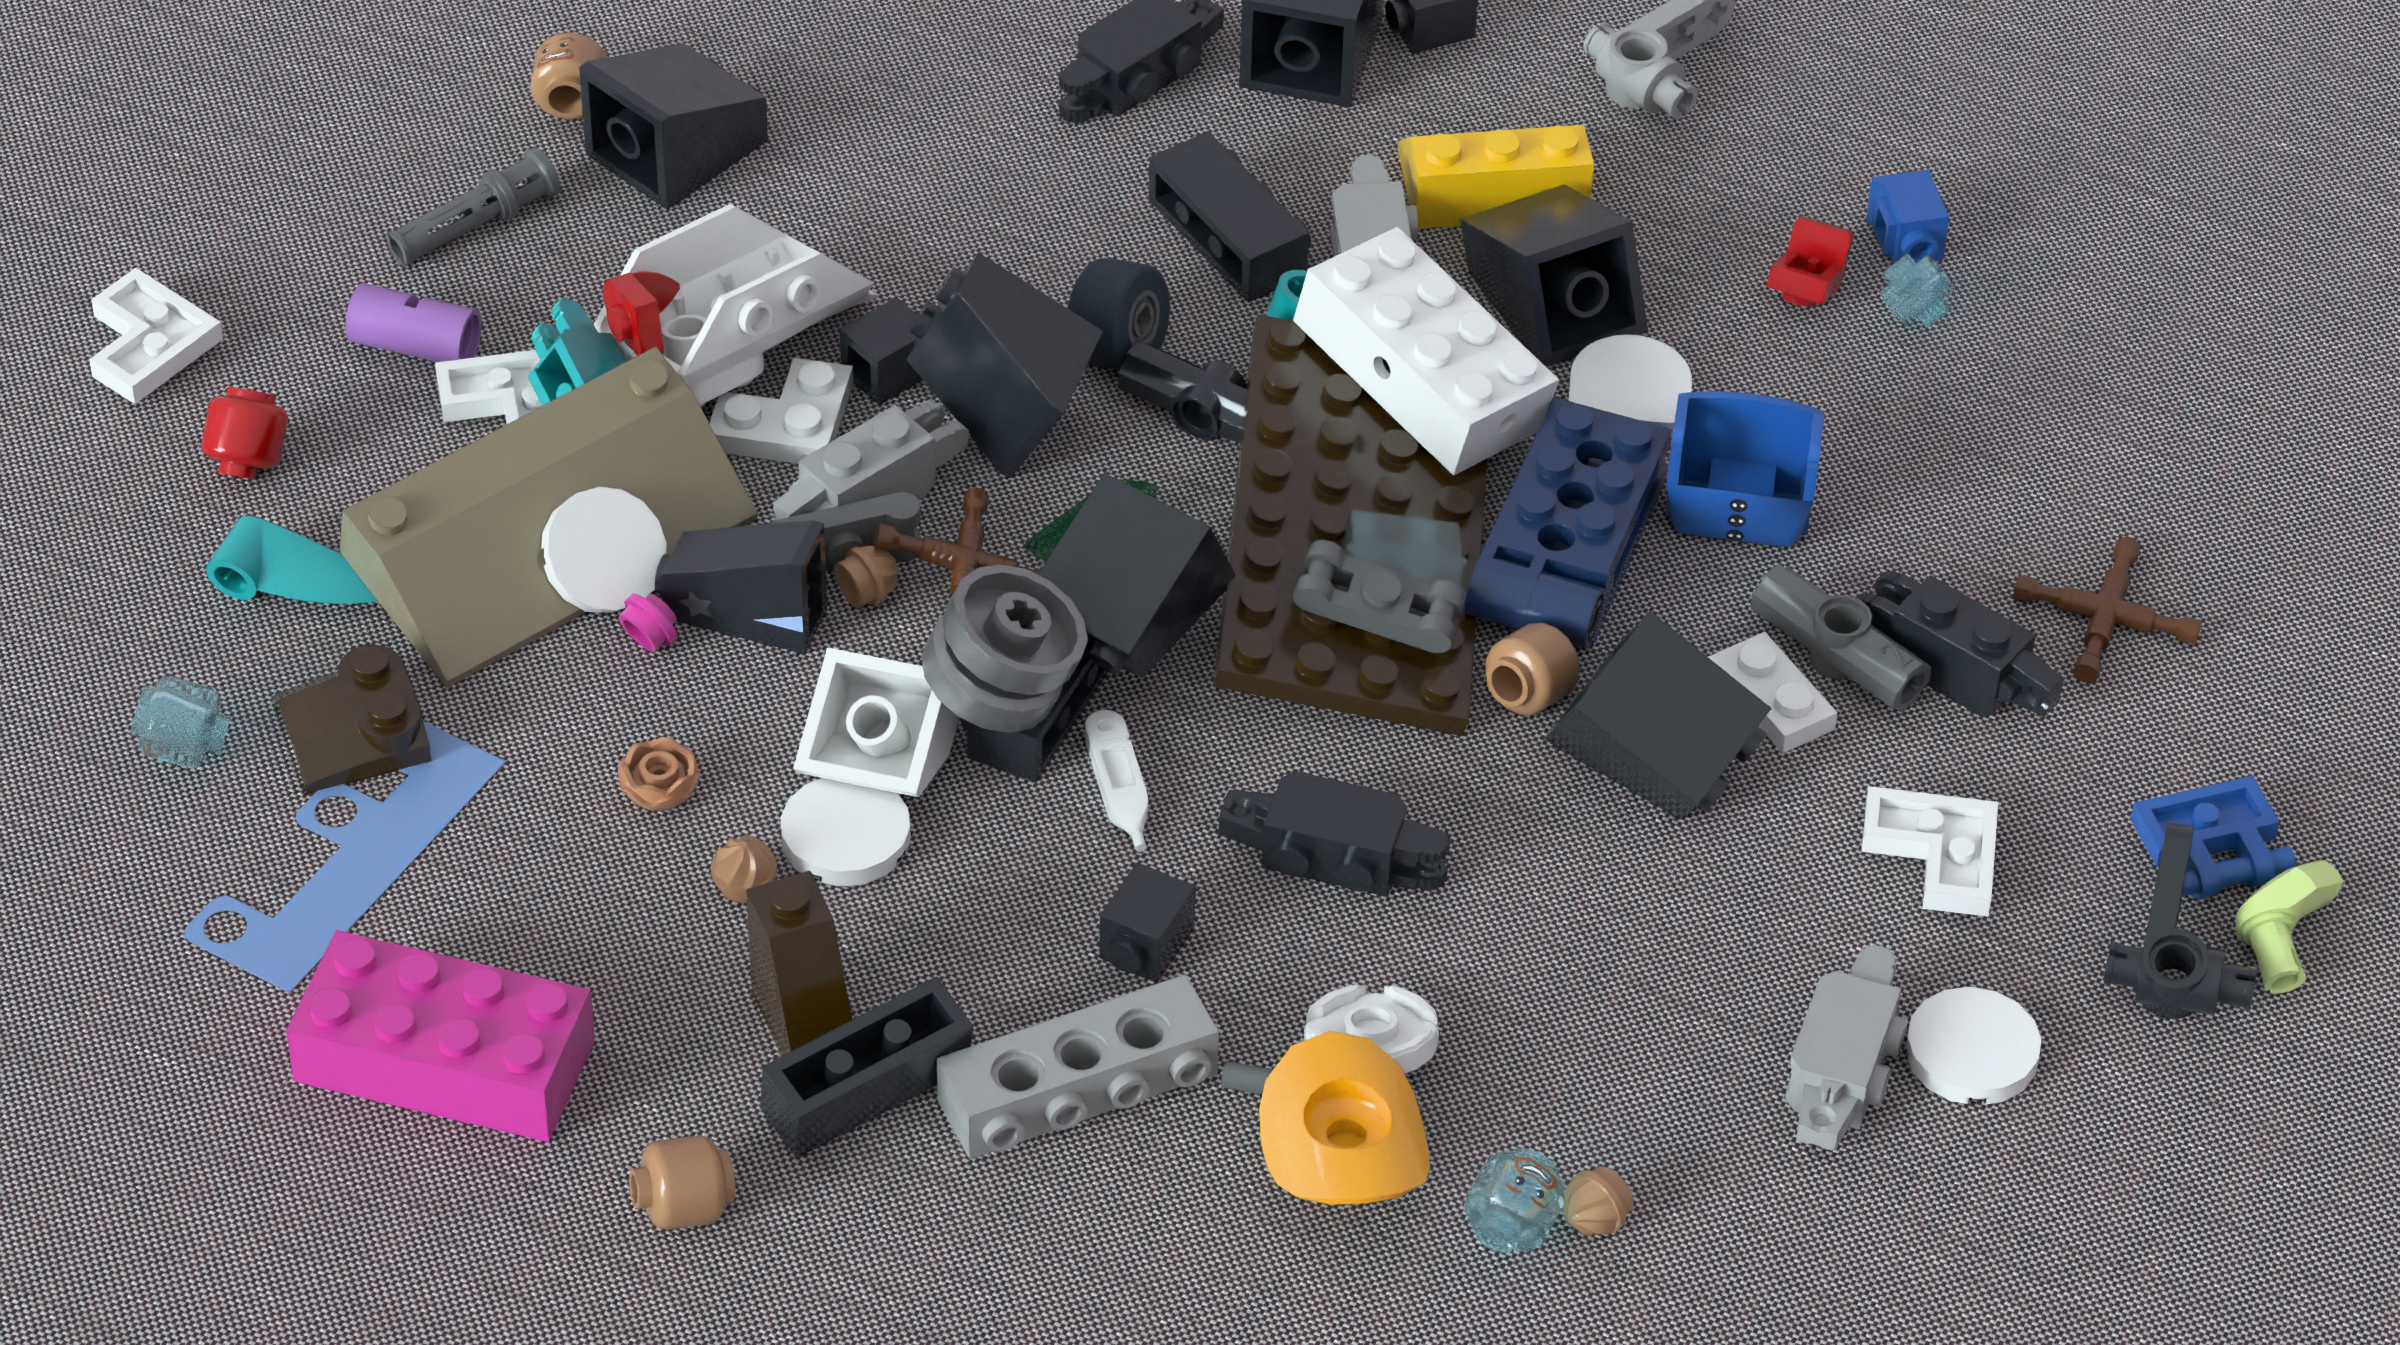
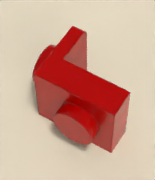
M1804 216L1799 217L1794 222L1787 251L1771 265L1766 287L1783 292L1782 298L1796 305L1815 306L1817 303L1824 304L1841 288L1854 237L1852 231Z

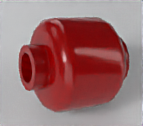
M227 387L226 396H217L210 401L201 450L208 458L220 461L218 473L255 480L257 468L271 469L280 463L288 414L282 407L275 405L276 395Z

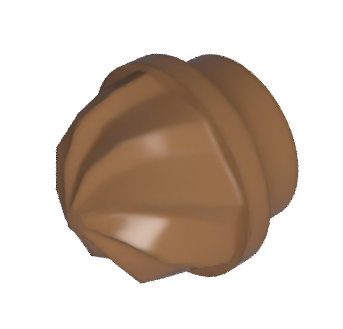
M855 546L846 551L844 560L834 565V575L844 597L855 608H861L868 603H871L873 606L880 605L885 602L886 596L898 585L897 573L899 569L896 559L888 551L875 548L874 546Z
M749 834L739 839L730 837L726 846L719 848L711 862V875L714 883L726 898L734 902L747 903L746 889L774 881L777 875V862L774 854L765 842L756 840Z
M1599 1166L1593 1171L1583 1170L1571 1179L1562 1197L1565 1220L1574 1230H1579L1586 1237L1594 1234H1611L1616 1232L1625 1224L1626 1214L1633 1209L1634 1205L1632 1193L1626 1182L1619 1174L1605 1166Z

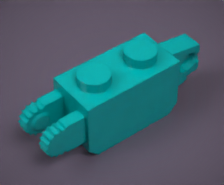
M567 297L558 300L551 309L552 319L556 321V327L552 324L541 323L532 332V337L530 338L533 341L532 344L536 347L535 351L540 360L531 370L528 379L542 406L626 362L612 334L597 332L591 318L586 315L587 312L584 311V307H581L578 302H574L573 299L569 300Z

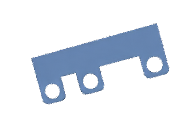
M423 721L430 744L431 762L398 770L408 775V777L383 803L345 784L316 791L297 811L296 821L300 826L341 847L274 918L232 897L221 896L210 901L187 925L184 932L185 938L190 943L290 993L322 959L335 931L347 932L506 761ZM342 796L349 798L355 803L357 814L350 823L344 826L328 827L316 819L315 809L317 805L326 798ZM232 911L239 913L245 918L247 929L244 935L236 941L217 943L205 935V922L218 912Z

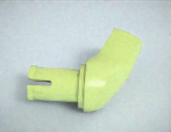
M2326 860L2301 864L2280 873L2254 892L2236 914L2237 938L2248 945H2252L2266 991L2270 990L2274 994L2289 992L2298 988L2306 980V974L2298 958L2291 932L2302 917L2330 903L2341 890L2344 881L2339 872Z

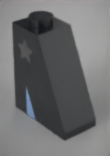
M808 520L685 531L682 533L672 554H664L660 559L655 575V589L662 592V601L674 612L677 618L676 622L806 654L827 612L824 523Z

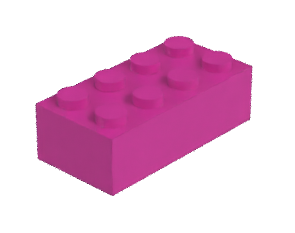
M339 930L335 931L286 1029L294 1082L545 1142H550L595 1043L591 989Z

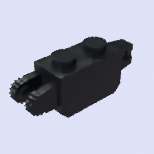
M1132 0L1078 34V59L1070 63L1069 67H1064V70H1061L1059 75L1060 90H1064V97L1060 98L1059 102L1060 117H1063L1064 121L1067 120L1069 123L1073 122L1075 124H1083L1084 121H1089V118H1094L1105 110L1118 117L1135 105L1147 101L1154 93L1178 78L1188 75L1201 64V45L1224 26V9L1218 3L1215 4L1211 0H1183L1178 3L1172 0Z
M1888 569L1876 579L1875 590L1878 594H1874L1872 591L1870 593L1865 591L1857 598L1869 607L1872 614V626L1931 666L1930 680L1926 684L1928 687L1979 716L1993 714L2005 701H2008L2045 717L2059 703L2064 677L2047 666L2033 652L2036 635L1930 575L1921 584L1907 575L1903 576L1901 572Z
M1296 771L1281 777L1275 794L1230 789L1220 811L1219 835L1262 850L1261 868L1278 871L1288 876L1308 878L1342 886L1353 891H1364L1388 897L1392 885L1414 890L1420 888L1423 892L1424 890L1431 892L1434 889L1438 891V888L1444 887V882H1447L1448 866L1445 865L1446 855H1449L1450 839L1447 838L1448 834L1443 833V829L1429 828V825L1406 820L1407 806L1398 794Z

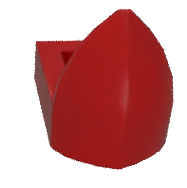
M649 271L629 272L606 280L603 288V300L607 311L608 324L614 338L618 342L624 341L637 356L654 347L663 354L664 347L659 314L674 299L680 290V284L669 276Z

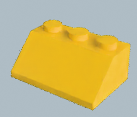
M1584 125L1408 137L1398 141L1397 150L1409 205L1416 206L1418 229L1461 226L1460 218L1564 184L1591 198L1594 162Z

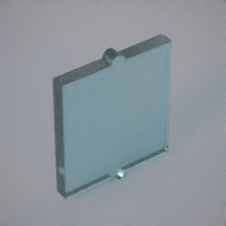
M1351 511L1349 518L1350 544L1347 547L1346 555L1431 583L1437 580H1449L1463 587L1462 574L1465 572L1467 560L1461 557L1459 523Z

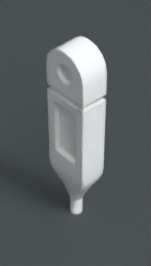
M1110 710L1094 712L1088 716L1085 722V742L1108 818L1115 826L1125 830L1132 837L1136 851L1142 852L1146 849L1143 829L1148 818V794L1131 739L1129 740L1126 723L1117 712Z

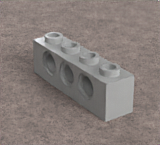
M1186 974L938 1057V1102L970 1160L993 1151L1001 1152L1008 1150L1019 1142L1054 1130L1072 1128L1083 1120L1118 1108L1126 1109L1133 1107L1144 1099L1179 1087H1191L1202 1082L1205 1078L1217 1075L1219 1030Z

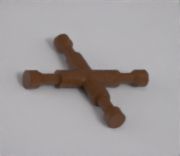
M979 488L969 489L964 495L963 510L966 513V519L960 524L957 544L926 535L923 539L901 534L896 527L883 523L879 524L874 541L875 548L886 551L894 549L918 554L919 560L952 568L951 595H953L962 578L980 567L1001 564L1027 569L1037 575L1041 571L1018 566L1014 559L981 551L984 536V525L981 523V518L987 512L989 496L987 492Z
M2121 537L2117 540L2113 550L2115 562L2113 568L2106 572L2099 594L2065 585L2063 590L2042 585L2034 577L2022 574L2018 575L2013 593V598L2027 602L2038 599L2059 605L2058 610L2091 618L2084 638L2087 645L2085 653L2078 657L2073 671L2075 677L2085 683H2092L2098 679L2102 667L2099 658L2102 650L2109 646L2116 624L2148 633L2155 629L2175 634L2180 641L2195 645L2198 640L2202 620L2191 617L2176 619L2156 614V608L2124 601L2130 582L2128 570L2130 565L2137 561L2140 552V544L2131 537Z

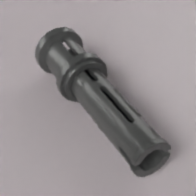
M532 147L525 151L524 159L499 172L496 169H490L485 172L482 178L479 179L478 186L436 207L434 210L399 229L388 232L386 240L389 249L399 264L407 266L413 260L459 238L461 235L495 217L502 221L511 220L519 214V208L541 196L552 198L560 193L561 185L557 172L546 154L538 147ZM524 179L527 180L526 184L518 187L517 189L515 188V185L517 183L521 182ZM482 201H484L485 206L483 207L481 206ZM460 213L463 214L462 218L429 235V229Z

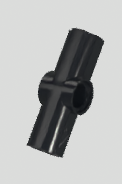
M1137 340L1126 353L1124 363L1118 372V388L1170 411L1176 425L1185 433L1201 440H1210L1218 433L1240 443L1247 383L1236 368L1219 360L1208 361L1201 368L1146 342L1143 343Z

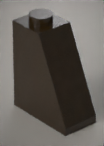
M811 871L746 889L752 995L781 1056L852 1020L834 918Z

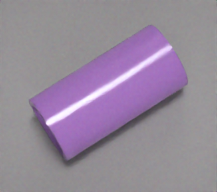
M361 283L355 289L349 302L345 322L346 337L350 342L435 362L474 358L482 329V318L478 309L427 297L419 301L415 294L367 283Z

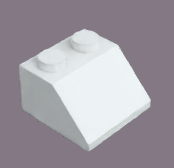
M827 648L793 769L796 773L920 797L949 756L959 717L937 699L924 678L923 666Z

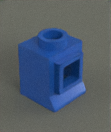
M1929 170L1872 177L1866 222L1873 227L1884 256L1890 255L1894 267L1942 261L1949 215Z

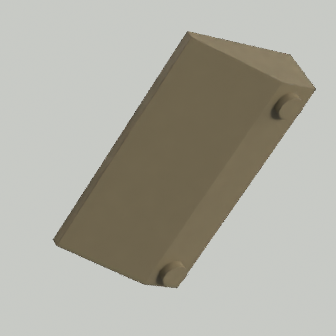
M654 347L344 509L342 514L340 553L443 685L448 688L586 613L561 597L548 581L543 566L546 564L544 558V548L541 549L542 532L552 512L572 495L596 487L622 489L644 501L660 522L667 543L666 554L669 555L672 554L682 533L685 531L746 526L757 520L758 513L692 390L660 351Z

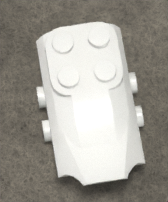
M732 204L636 248L621 273L623 275L638 271L657 272L669 276L680 284V290L674 299L659 314L664 347L662 355L692 390L700 407L734 388L743 387L751 383L764 369L763 353L807 327L850 307L875 299L878 296L877 293L870 290L874 282ZM604 304L594 326L597 332L612 334ZM614 338L626 362L637 357L624 341L618 342Z

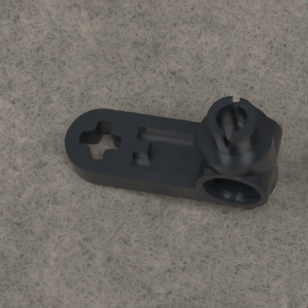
M2168 822L2144 947L2126 946L2111 941L2103 984L2110 985L2112 983L2136 988L2135 1001L2142 1002L2151 1013L2165 1019H2181L2194 1012L2215 1016L2217 1003L2239 1006L2250 1010L2258 967L2251 966L2249 968L2224 963L2226 950L2207 947L2196 935L2188 931L2176 929L2195 826ZM2167 969H2175L2185 973L2187 977L2174 980L2163 976L2160 972Z

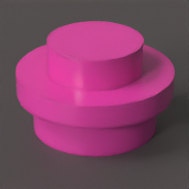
M633 593L625 600L626 609L618 616L619 622L625 631L643 648L650 652H655L662 644L670 646L678 638L677 632L673 627L677 618L670 607L659 597L649 594L644 598L639 594Z

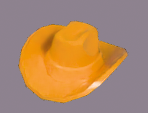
M1328 1031L1292 1045L1265 1080L1259 1108L1261 1146L1269 1172L1277 1185L1303 1200L1331 1205L1364 1204L1399 1198L1425 1183L1430 1172V1154L1415 1094L1401 1066L1370 1038Z

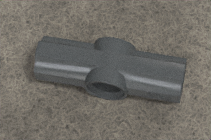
M1777 564L1764 574L1758 588L1752 593L1750 608L1810 650L1809 660L1811 666L1819 674L1827 678L1838 680L1850 678L1893 709L1898 708L1902 712L1917 701L1919 694L1930 680L1931 666L1872 626V614L1869 607L1863 601L1853 596H1829L1791 568H1784L1780 564Z

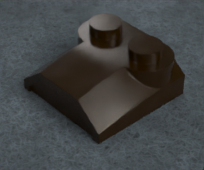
M381 645L357 647L342 658L338 671L272 696L275 711L279 710L297 759L306 795L315 793L318 790L341 784L346 785L431 762L430 744L418 701L400 656L388 647Z

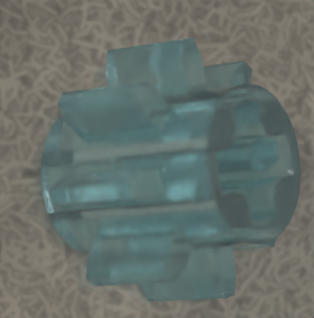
M1907 253L1883 273L1890 284L1880 291V295L1892 313L1906 327L1919 318L1922 324L1928 328L1951 309V306L1944 298L1953 292L1955 287L1944 270L1930 255L1927 254L1916 263L1911 255Z

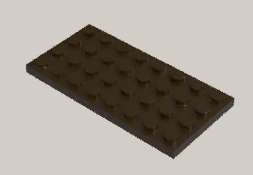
M1258 314L1252 334L1246 387L1247 395L1243 414L1227 557L1236 576L1228 583L1226 591L1223 593L1213 687L1463 736L1469 721L1476 618L1465 614V604L1460 616L1453 618L1452 621L1456 627V633L1451 648L1443 653H1434L1307 612L1295 604L1293 593L1299 578L1308 572L1304 561L1309 546L1317 540L1331 541L1339 545L1346 555L1431 583L1437 580L1453 581L1463 587L1467 593L1473 571L1481 555L1488 458L1453 476L1294 321ZM1331 582L1335 589L1348 593L1349 587ZM1410 608L1408 612L1420 617L1428 614Z

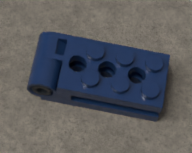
M1554 397L1475 566L1466 596L1465 614L1517 630L1531 623H1546L1560 630L1569 638L1572 645L1585 649L1593 648L1666 482L1668 463L1663 461L1670 447L1672 429Z

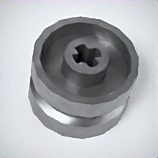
M1001 564L977 568L961 579L949 600L944 615L939 618L927 640L921 655L924 678L937 699L958 717L983 729L1007 733L1032 729L1048 716L1061 693L1064 683L1070 679L1082 658L1088 642L1085 621L1071 598L1051 581L1027 569Z

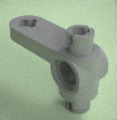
M1670 0L1619 31L1614 30L1613 26L1609 23L1601 22L1600 27L1594 26L1587 34L1583 43V50L1590 57L1597 59L1596 72L1606 81V93L1615 103L1628 108H1643L1649 113H1656L1664 109L1672 118L1680 119L1682 113L1687 115L1694 107L1698 98V90L1692 84L1684 81L1685 68L1675 59L1717 35L1731 18L1735 8V0Z

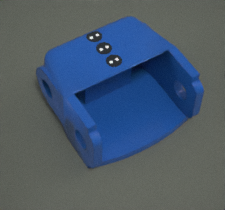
M1727 391L1680 393L1677 400L1670 452L1665 518H1671L1673 528L1678 533L1684 535L1778 547H1790L1796 544L1801 535H1807L1810 511L1814 502L1825 411L1791 400L1751 393Z

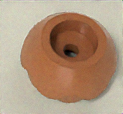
M669 737L635 743L629 749L626 758H623L618 765V777L623 792L638 806L654 811L669 810L684 803L696 789L700 778V771L698 770L693 752L688 747L681 746L676 740Z

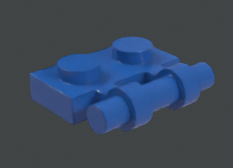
M2254 776L2134 802L2131 822L2156 867L2160 864L2168 822L2195 826L2183 897L2193 895L2197 900L2219 895L2220 889L2223 887L2245 882L2250 887L2264 885L2273 879L2275 875H2279L2287 869L2296 866L2295 855L2289 846L2268 850L2264 843L2276 839L2280 822ZM2235 849L2238 857L2215 863L2210 854Z

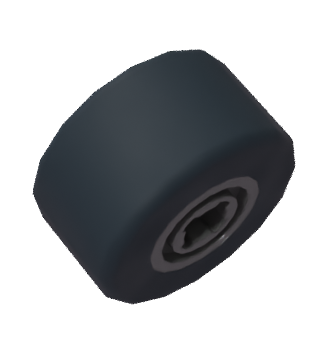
M1101 258L1093 260L1082 270L1073 286L1068 309L1103 330L1088 365L1120 370L1126 353L1137 340L1143 343L1146 342L1159 349L1163 345L1169 325V291L1162 273L1153 266L1113 258Z

